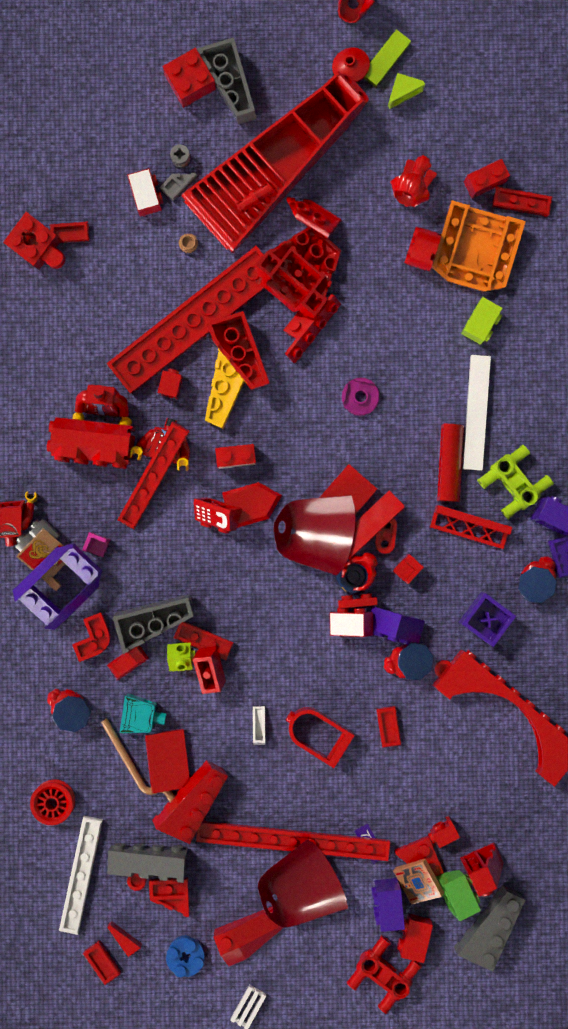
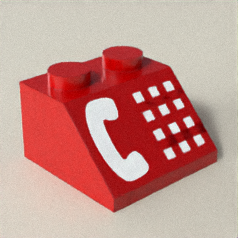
M209 497L194 499L195 520L200 521V525L209 528L215 526L218 527V531L229 534V531H236L242 508Z

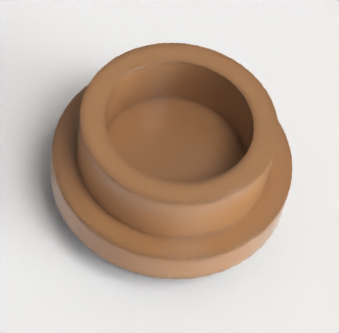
M184 234L179 240L180 249L185 253L194 252L198 247L197 238L193 234Z

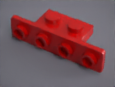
M331 294L328 297L326 303L314 318L303 315L298 311L285 327L284 332L295 339L285 352V355L291 362L296 363L302 357L304 351L326 326L333 314L338 311L341 303L335 295Z

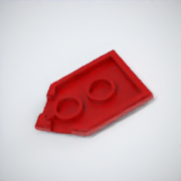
M294 197L286 198L295 218L327 239L342 221L339 217L312 200L303 199V201H296Z
M259 482L222 493L225 503L242 508L237 528L269 519L282 496Z

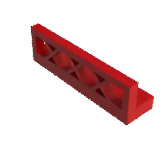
M436 505L430 528L500 549H504L507 535H510L512 531L511 526L440 505ZM438 514L446 517L447 525L443 527L435 525ZM459 520L463 521L467 529L458 532L455 530L453 523ZM480 526L485 535L479 538L475 537L471 529ZM494 532L503 533L500 544L494 543L489 535Z

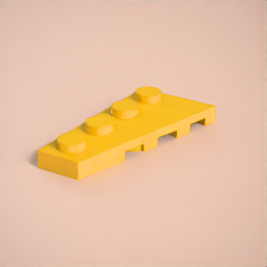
M218 348L219 352L215 363V373L212 379V389L208 400L205 421L224 429L243 387L244 380Z

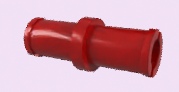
M266 182L255 191L251 190L249 195L236 202L235 205L240 213L243 214L255 204L258 206L261 200L273 194L274 191L270 184Z

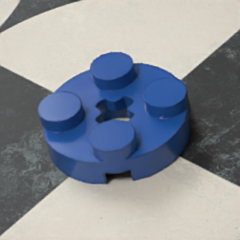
M190 936L177 937L171 942L167 950L166 962L169 969L180 978L195 975L203 967L205 958L204 947L199 940L190 938ZM183 952L191 955L189 960L181 958Z

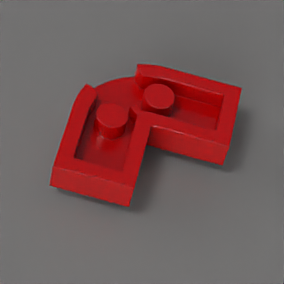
M102 612L83 619L90 637L72 644L79 662L99 655L109 645L110 631Z

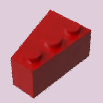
M495 842L460 857L464 869L479 897L488 896L493 893V890L498 888L504 862Z

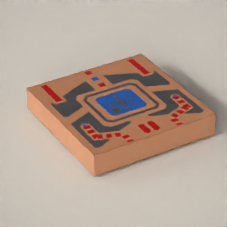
M426 859L401 865L393 870L411 905L439 898L444 894Z

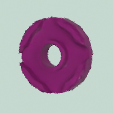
M355 378L349 381L342 391L344 408L356 416H365L371 413L378 405V388L369 379ZM363 392L366 395L365 401H357L355 394Z

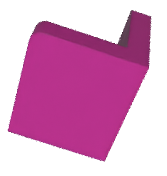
M89 532L82 550L104 557L111 539Z

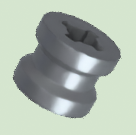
M178 144L171 149L170 156L174 166L177 168L188 166L190 154L187 147Z

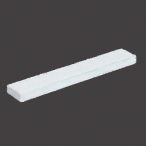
M471 355L462 468L466 470H483L491 356Z
M85 815L83 817L59 931L79 934L103 819Z

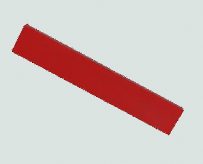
M174 421L171 423L117 519L118 521L135 529L190 430Z

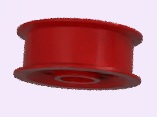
M57 779L42 783L33 792L30 800V809L33 816L45 825H57L64 822L75 807V794L72 788L66 782ZM49 799H55L57 806L50 805Z

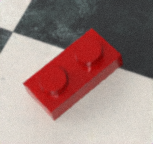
M372 593L360 594L361 598H353V595L341 596L340 600H337L338 608L377 605V597H372Z

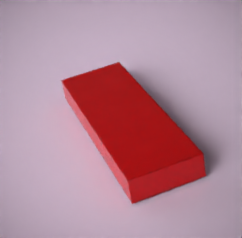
M496 186L492 207L548 217L552 196Z
M186 621L179 624L173 637L184 643H191V646L198 649L217 647L219 657L223 660H227L234 644L230 640Z

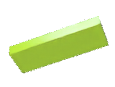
M396 29L370 62L369 71L364 79L376 88L411 44V40Z

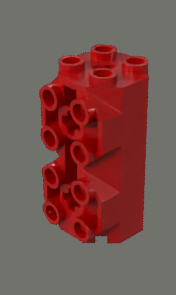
M55 417V420L49 423L51 439L47 441V451L51 452L54 460L69 463L70 459H73V462L77 464L88 465L89 461H93V465L107 467L108 464H112V467L127 469V465H131L128 458H133V455L130 457V453L135 444V436L131 435V431L135 432V427Z

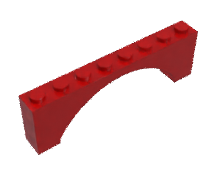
M460 650L432 686L448 699L462 693L484 692L504 697L515 704L528 719L536 738L538 768L535 772L555 787L568 771V737L564 735L566 731L558 724L552 725L549 722L551 718L545 713L541 712L539 714L534 710L536 706L528 699L526 701L520 698L521 693L513 687L509 689L502 677L492 675L490 673L492 669L482 662L480 665L475 660L477 657L472 652Z

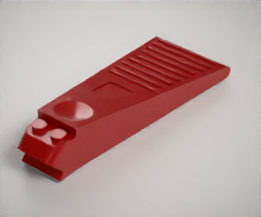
M338 71L321 88L182 194V198L185 200L184 203L226 250L229 249L234 253L350 127L351 122L369 100L367 94L349 75L341 74ZM268 182L274 193L261 200L258 206L255 204L241 214L235 203L249 195L251 190L255 191Z

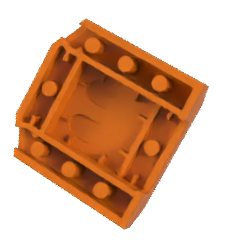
M451 200L432 268L447 282L482 292L505 288L526 221L509 216L504 217Z

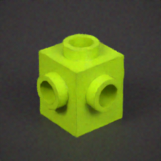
M191 643L167 644V661L170 672L193 670V658L196 652L192 650Z

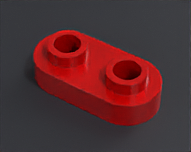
M394 518L389 522L390 527L388 529L383 528L376 534L375 547L380 553H390L395 547L397 522ZM384 540L388 542L386 548L381 546V542Z

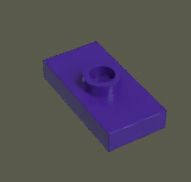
M568 536L548 541L558 578L568 576Z

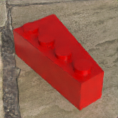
M206 760L193 774L185 787H182L177 792L175 798L163 807L164 810L152 819L155 828L190 844L228 777L224 769Z

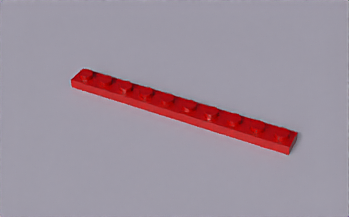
M208 821L201 823L197 830L196 842L293 851L308 839L324 855L388 861L390 840Z

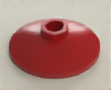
M355 47L346 48L339 52L332 63L334 75L339 71L341 74L349 75L355 82L362 80L370 68L368 55L362 49Z

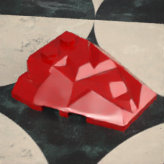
M307 227L295 234L291 239L280 243L274 249L268 250L254 268L258 276L262 278V286L293 312L299 310L303 315L314 318L326 303L327 290L331 286L332 281L330 280L332 273L336 269L341 249L329 239Z

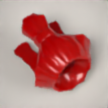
M422 155L415 161L408 159L402 175L390 181L393 196L406 207H415L429 200L427 188L437 173L430 170V159Z

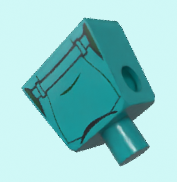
M127 694L124 699L120 733H150L153 730L154 724L165 725L166 713L156 712V702Z

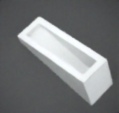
M265 706L253 707V745H265Z

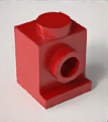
M449 816L445 817L447 821H440L434 824L433 828L430 829L431 832L428 833L432 843H437L439 848L460 838Z

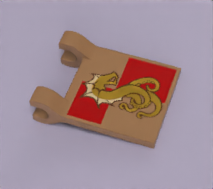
M43 528L16 557L31 570H34L57 546L63 547L64 545ZM61 559L41 577L55 591L61 587L60 582L54 578L55 574L65 565Z

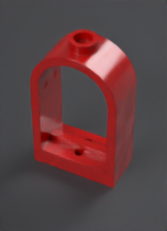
M303 707L295 712L291 710L286 718V721L289 722V734L292 741L332 768H335L355 736L354 732L312 707ZM313 714L342 732L328 756L303 742L294 734L293 724L299 716Z

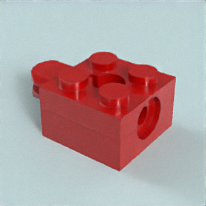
M25 212L3 242L38 270H40L44 263L55 269L61 268L65 263L66 258L64 254L56 248L61 239L28 212Z

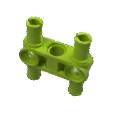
M521 445L510 455L505 454L491 465L490 471L477 479L483 489H486L487 486L498 479L513 496V501L501 509L502 514L507 519H510L519 510H525L530 505L535 504L540 498L541 493L554 484L551 478L545 475L533 485L518 468L517 463L530 454L524 445ZM501 462L507 464L508 469L506 472L500 470L499 465ZM525 492H528L531 495V500L529 502H526L523 499V495Z

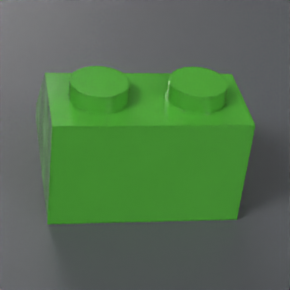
M456 870L436 876L444 891L443 898L449 911L459 921L481 911L478 906L480 900L477 894L472 892L470 888L472 882L467 874Z

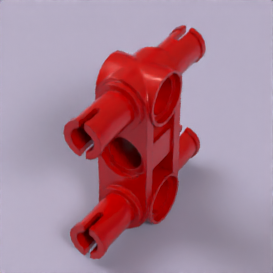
M381 935L373 948L361 954L360 960L356 964V971L347 981V984L356 991L365 977H369L388 992L378 1004V1008L385 1014H388L396 1001L408 996L410 987L413 984L412 979L422 968V965L411 960L405 970L400 972L381 957L388 946L391 945V942ZM367 960L374 961L373 964L369 966L364 964ZM399 983L404 984V987L401 989L395 988Z

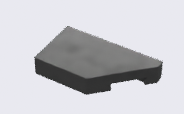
M171 174L159 188L174 202L197 178V174Z

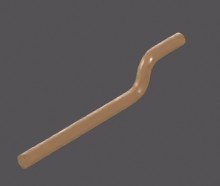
M106 718L101 721L139 789L147 795H154L151 792V787H148L143 781L109 720ZM171 790L160 792L165 794L169 802L175 798Z

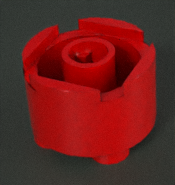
M416 227L404 263L430 272L442 234Z

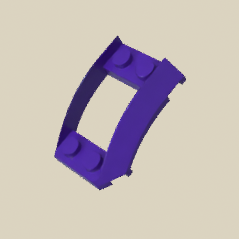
M67 544L63 547L57 546L12 590L14 600L16 602L19 599L45 623L44 629L55 630L99 587L102 569L75 544ZM59 559L87 584L62 610L55 606L34 586Z

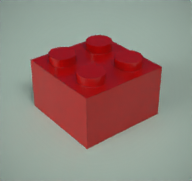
M196 47L162 66L164 75L183 108L216 90L215 80Z

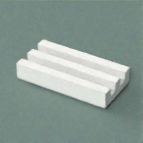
M249 984L231 1017V1021L233 1023L236 1022L240 1027L241 1025L244 1026V1029H248L266 998V993ZM251 991H253L254 994L240 1018L237 1017ZM260 995L247 1021H244L257 996Z

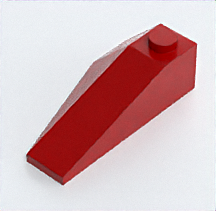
M271 906L268 908V910L270 913H273V908ZM261 910L216 928L213 938L220 956L228 966H231L249 958L284 927L275 924L268 918L265 911Z

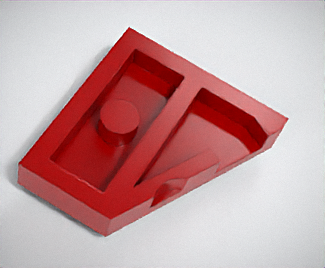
M429 836L394 850L396 855L406 864L426 859L435 877L444 873Z
M185 877L184 883L177 882V878H169L168 881L160 880V878L149 880L150 901L162 904L169 910H176L182 913L183 916L189 917L188 877Z

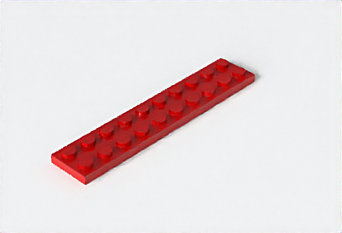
M257 246L248 251L106 363L130 394L210 333L207 322L234 314L265 289L262 286V278L258 276L254 268L264 255Z

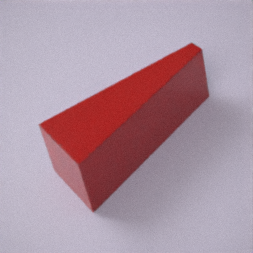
M112 921L108 924L107 928L128 957L141 948L142 943Z

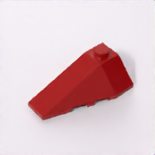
M244 311L207 322L213 342L251 390L270 384Z

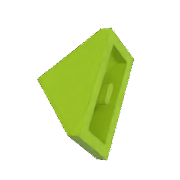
M397 73L388 103L389 109L423 92L425 87L424 81Z

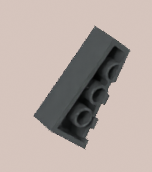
M234 37L197 48L215 80L218 91L238 125L255 120V109Z
M190 594L115 613L113 620L123 654L193 617L195 611Z
M115 843L108 850L107 874L132 877L137 873L141 878L149 879L150 877L158 876L163 881H168L169 878H177V882L184 883L187 872L188 848H183L182 845H173L171 848L164 847L161 844L145 847L144 844L125 846L124 843Z
M502 885L488 903L487 908L476 918V922L464 933L465 936L454 946L457 955L490 971H494L525 902L522 894Z

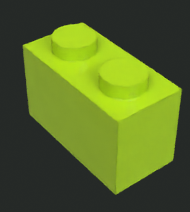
M482 297L461 334L480 345L484 340L488 342L493 333L491 331L493 324L497 325L502 317V314H500L502 307Z

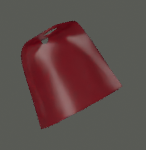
M352 496L301 499L286 504L274 522V537L278 552L291 561L338 575L349 558L353 543L356 518ZM281 521H284L285 523V530L283 533H280L278 529L279 523ZM292 528L295 529V534H291Z
M308 839L268 869L258 882V891L264 911L268 918L280 927H292L348 909L346 896L336 873L322 851ZM273 894H276L278 897L276 901L273 898ZM267 901L271 903L273 913L269 912L266 905Z

